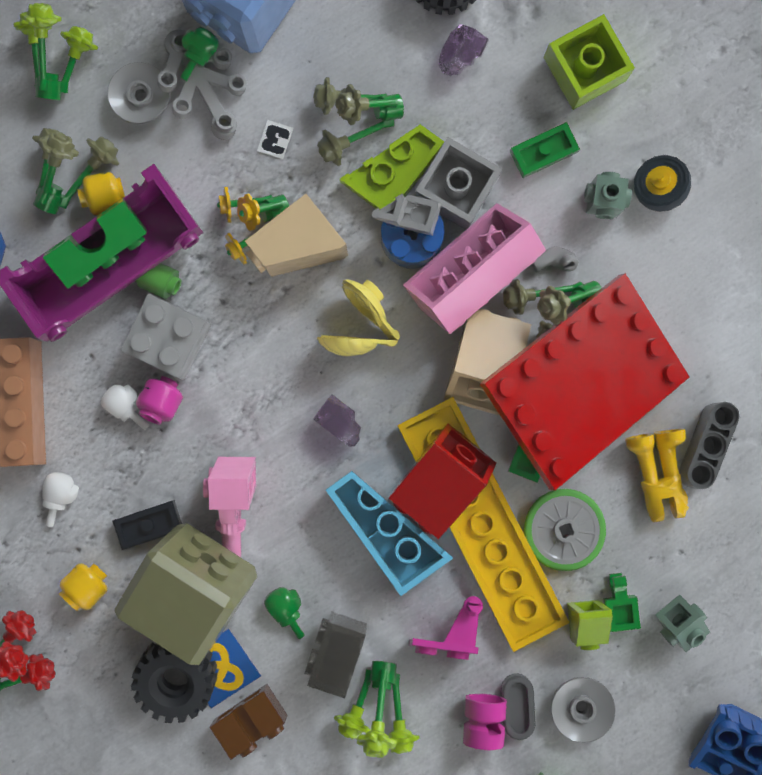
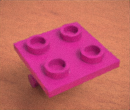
M471 596L464 601L444 642L412 638L409 639V646H415V653L436 655L437 650L447 651L448 658L469 660V655L478 654L479 647H475L478 617L483 609L482 601L475 596Z

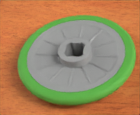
M557 489L542 495L533 503L525 519L524 535L540 563L554 570L572 571L588 565L598 556L605 542L606 523L601 509L589 496L573 489ZM568 523L571 533L562 537L559 527Z

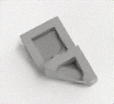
M403 194L395 197L396 200L382 209L377 208L372 212V217L379 221L433 236L442 205L438 201L412 195L405 197Z

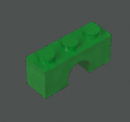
M121 198L97 215L96 220L106 235L104 242L99 247L85 248L78 244L70 234L44 253L43 259L67 289L74 284L78 288L83 286L93 278L91 272L100 266L103 269L108 268L119 259L117 255L126 247L131 251L145 241L143 235L147 233V230L124 198Z

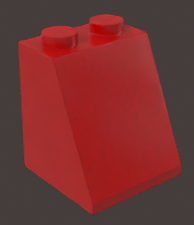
M447 423L399 482L388 499L393 502L398 511L408 514L418 522L419 527L424 532L434 535L439 540L487 486L497 462Z

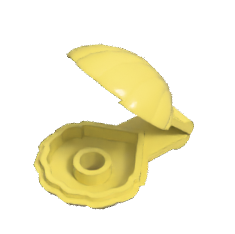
M349 279L343 280L342 289L353 306L378 326L388 339L321 335V337H317L319 343L326 350L341 356L363 355L375 349L378 343L385 346H395L400 338V333L394 330L386 320L384 309L380 303L384 299L382 292L370 280H366L363 284Z

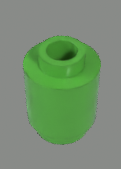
M160 263L134 282L137 283L138 287L167 299L171 295L177 294L182 280L179 278L178 270Z

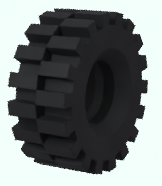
M152 642L146 651L143 652L132 674L131 691H136L133 697L135 702L143 701L141 710L145 714L149 709L154 713L151 718L157 721L160 715L164 716V723H172L173 718H177L178 723H183L188 715L191 719L197 717L199 710L203 712L207 707L217 681L218 673H215L217 668L216 661L210 662L213 654L209 651L200 665H190L157 643L154 644ZM166 669H178L187 676L188 681L184 685L171 684L165 679L164 671Z

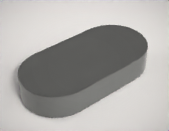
M514 673L507 676L501 685V697L507 700L506 720L503 721V726L511 738L524 740L533 734L536 726L534 688L526 676Z

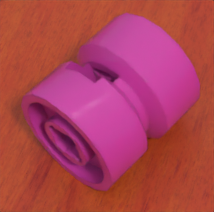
M483 693L466 695L465 716L469 721L464 723V745L480 750H498L504 747L505 727L500 723L506 720L507 700L505 698Z

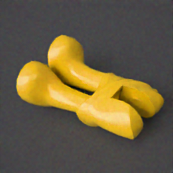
M685 429L663 430L653 434H640L625 438L628 450L634 452L639 461L643 481L640 483L644 492L646 508L652 522H660L665 518L662 499L669 498L670 509L674 518H685L686 511L689 509L688 496L682 487L681 474H679L676 459L677 446L686 440ZM655 443L664 475L660 479H658L653 450Z

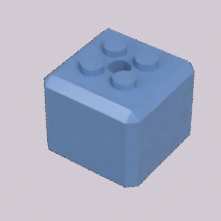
M182 0L187 13L202 26H209L222 39L231 44L235 43L250 54L262 51L296 1Z

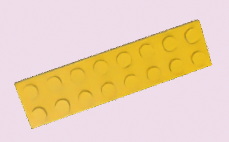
M454 397L397 425L415 462L447 423L479 448ZM492 473L487 486L449 528L512 651L515 652L570 622Z

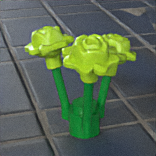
M44 3L29 4L28 11L22 12L20 14V21L14 22L13 25L16 30L28 36V44L32 47L35 97L61 100V93H68L69 80L76 60H80L82 52L98 50V46L93 44V34L85 28L72 26L69 32L61 31L60 35L67 39L66 42L70 46L68 52L70 58L62 81H59V74L46 73L45 38H48V30L52 29V26L57 24V22L62 21V18L54 14L51 5Z
M372 661L371 670L366 669L364 683L356 705H352L350 713H345L343 716H334V720L339 723V733L344 737L356 739V743L363 746V752L369 757L383 758L387 755L389 749L391 753L395 752L397 754L411 752L414 741L420 739L419 735H413L410 730L406 729L405 719H402L399 690L400 674L396 673L397 664ZM372 682V688L378 689L375 721H372L370 730L361 717L364 712L362 706ZM392 685L395 720H393V731L387 735L384 733L385 723L382 720L386 690L390 691Z

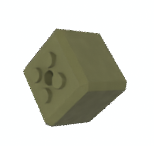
M180 524L172 529L146 554L114 611L118 619L190 665H200L227 627L257 579L255 566L190 524Z

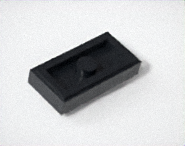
M175 500L112 520L121 550L164 537L177 525L182 524Z

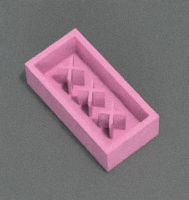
M496 203L405 282L403 286L418 307L451 334L461 327L477 310L485 306L500 290L509 285L524 269L533 264L546 249L531 223Z

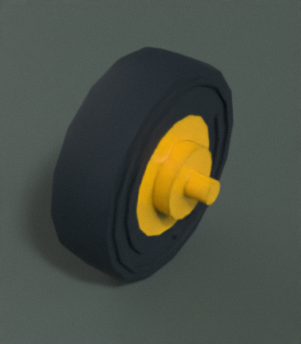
M669 155L654 156L645 161L637 170L634 178V192L639 202L649 210L657 212L670 211L680 206L688 197L692 186L691 174L686 164L677 157Z

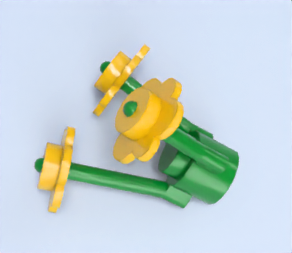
M224 187V195L218 196L219 202L217 203L220 214H226L228 223H231L232 218L231 207H237L238 217L241 222L245 223L249 231L255 230L256 226L260 224L259 213L264 222H270L289 207V203L283 194L275 197L268 195L261 198H252L248 193L238 198V200H230L228 187ZM227 233L225 236L228 242L225 244L227 254L233 260L239 258L243 265L246 264L247 258L242 249L248 246L245 240L249 237L238 243L231 233Z

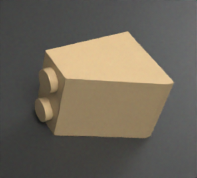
M304 194L245 240L250 248L246 252L247 256L260 273L266 270L271 277L342 260L348 256L346 243L307 194Z
M486 309L477 310L465 321L443 400L454 397L457 404L499 415L480 386V383L527 347L531 324L522 322L518 318H507L493 314Z

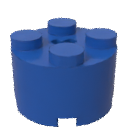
M440 214L433 236L415 232L418 233L416 240H411V237L407 235L408 229L382 222V248L386 256L399 266L407 269L421 268L438 254L444 238V224Z

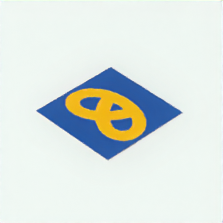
M229 629L220 635L210 649V652L213 654L210 662L216 661L217 668L215 673H218L208 705L210 708H213L261 677V674Z

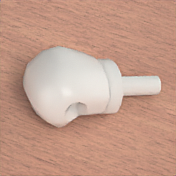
M113 385L103 394L101 406L107 412L118 419L120 418L123 422L131 418L144 431L149 427V424L135 412L137 409L135 403L137 393L130 385Z
M53 472L48 474L44 480L42 505L49 508L46 526L48 527L54 526L57 510H64L66 504L72 503L78 496L79 487L74 484L73 478L67 474Z

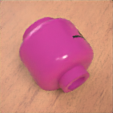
M161 376L160 380H147L136 400V406L140 410L139 416L157 425H161L162 422L171 421L183 400V395L177 389L178 384L165 376Z

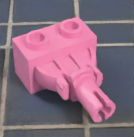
M218 457L214 467L209 468L208 478L204 479L203 496L204 498H209V510H218L219 520L216 521L215 529L222 535V546L241 557V532L244 531L246 526V519H241V510H249L256 489V457Z

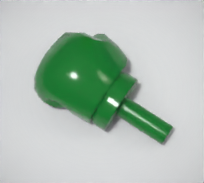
M203 27L187 30L182 39V45L186 50L183 56L189 62L180 78L186 82L195 66L203 68L219 46L218 38L211 31Z
M279 587L269 593L264 600L265 608L281 627L289 625L298 639L303 638L305 634L296 622L300 617L298 610L301 606L298 592L295 589L288 590L285 587Z

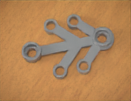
M173 30L165 38V50L170 56L165 70L161 71L158 75V87L164 92L175 90L177 85L176 74L181 61L185 67L189 62L183 56L186 52L184 47L175 44L177 41L182 42L186 33L185 30ZM218 48L209 62L214 63L216 68L225 70L231 65L232 54L226 48ZM225 56L228 60L222 62L217 57ZM195 66L187 82H184L180 96L173 102V114L179 119H186L190 116L192 110L191 102L197 88L213 116L212 133L218 139L228 140L236 132L237 121L232 114L224 111L210 84L226 89L232 95L240 96L246 90L247 81L240 74H233L229 77L204 67ZM164 78H169L173 81V83L167 85L164 84L162 80ZM239 82L242 87L235 88L232 83ZM185 105L188 109L186 111H179L177 106ZM227 120L230 125L222 126L219 121Z

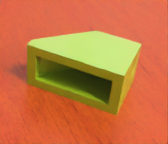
M599 600L567 603L570 638L577 647L580 646L581 650H597L600 648L599 644H609L612 623V610Z

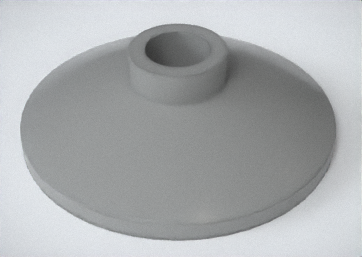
M144 62L129 63L117 70L108 86V100L113 111L121 119L134 124L149 123L157 119L165 111L170 100V92H164L158 87V75L161 71L157 67ZM164 78L162 82L169 85L167 79ZM146 93L147 96L143 101H138V94Z
M577 677L566 681L558 688L552 699L551 714L557 729L565 737L575 742L586 743L600 739L609 731L615 719V703L611 693L602 683L592 678ZM579 702L586 703V708L582 712L576 711V705Z

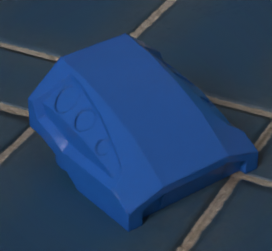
M719 704L715 717L691 753L688 760L689 767L693 769L698 767L712 775H762V719L733 704Z

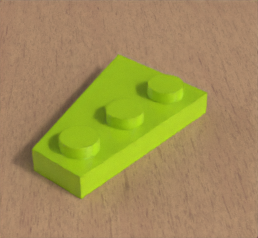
M419 124L391 143L389 148L379 155L369 158L352 173L345 174L339 179L340 183L374 208L382 209L395 201V197L400 194L406 197L431 165L444 141Z

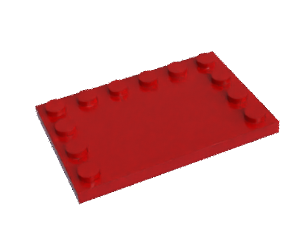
M624 273L615 277L569 313L565 321H561L560 324L551 327L480 383V386L548 489L556 491L690 378L630 279Z

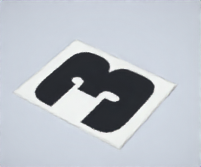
M267 120L257 151L283 159L293 128Z

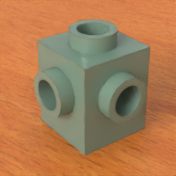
M616 172L597 174L591 183H587L585 188L584 202H587L586 214H593L600 219L617 218L625 208L629 207L631 202L632 190L628 189L629 179L621 178L620 174ZM607 192L613 193V197L609 196Z
M680 594L655 614L663 627L660 631L662 636L672 647L678 644L685 652L701 645L710 633L704 622L707 619L705 613L695 603L690 605Z

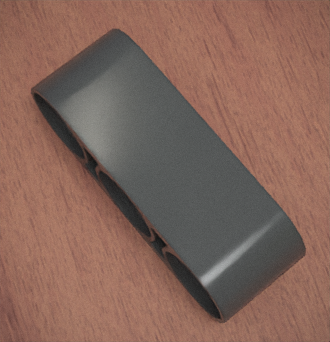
M712 403L703 409L679 469L681 482L685 486L707 489L715 482L739 422V410L732 403ZM719 408L725 413V421L721 425L715 419V412ZM708 437L714 443V448L709 454L703 447V443ZM698 466L701 468L703 475L701 480L696 483L692 479V471Z

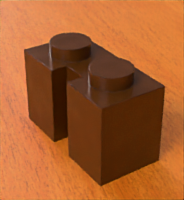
M265 684L216 717L210 729L230 760H232L239 754L243 758L252 753L258 747L256 741L260 738L267 737L270 740L284 730L283 725L288 715L268 684Z

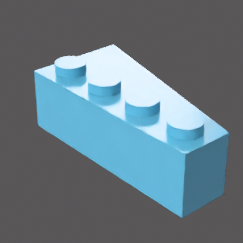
M353 471L326 489V492L400 596L453 559L449 553Z

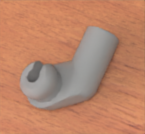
M553 246L547 249L531 265L536 272L550 265L562 270L573 271L577 268L579 262L573 252Z

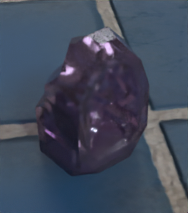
M459 24L450 33L442 48L439 58L441 71L449 76L459 75L466 67L473 65L477 58L482 57L489 39L476 29Z
M332 394L314 416L313 420L349 447L356 446L360 440L361 427L355 420V411Z

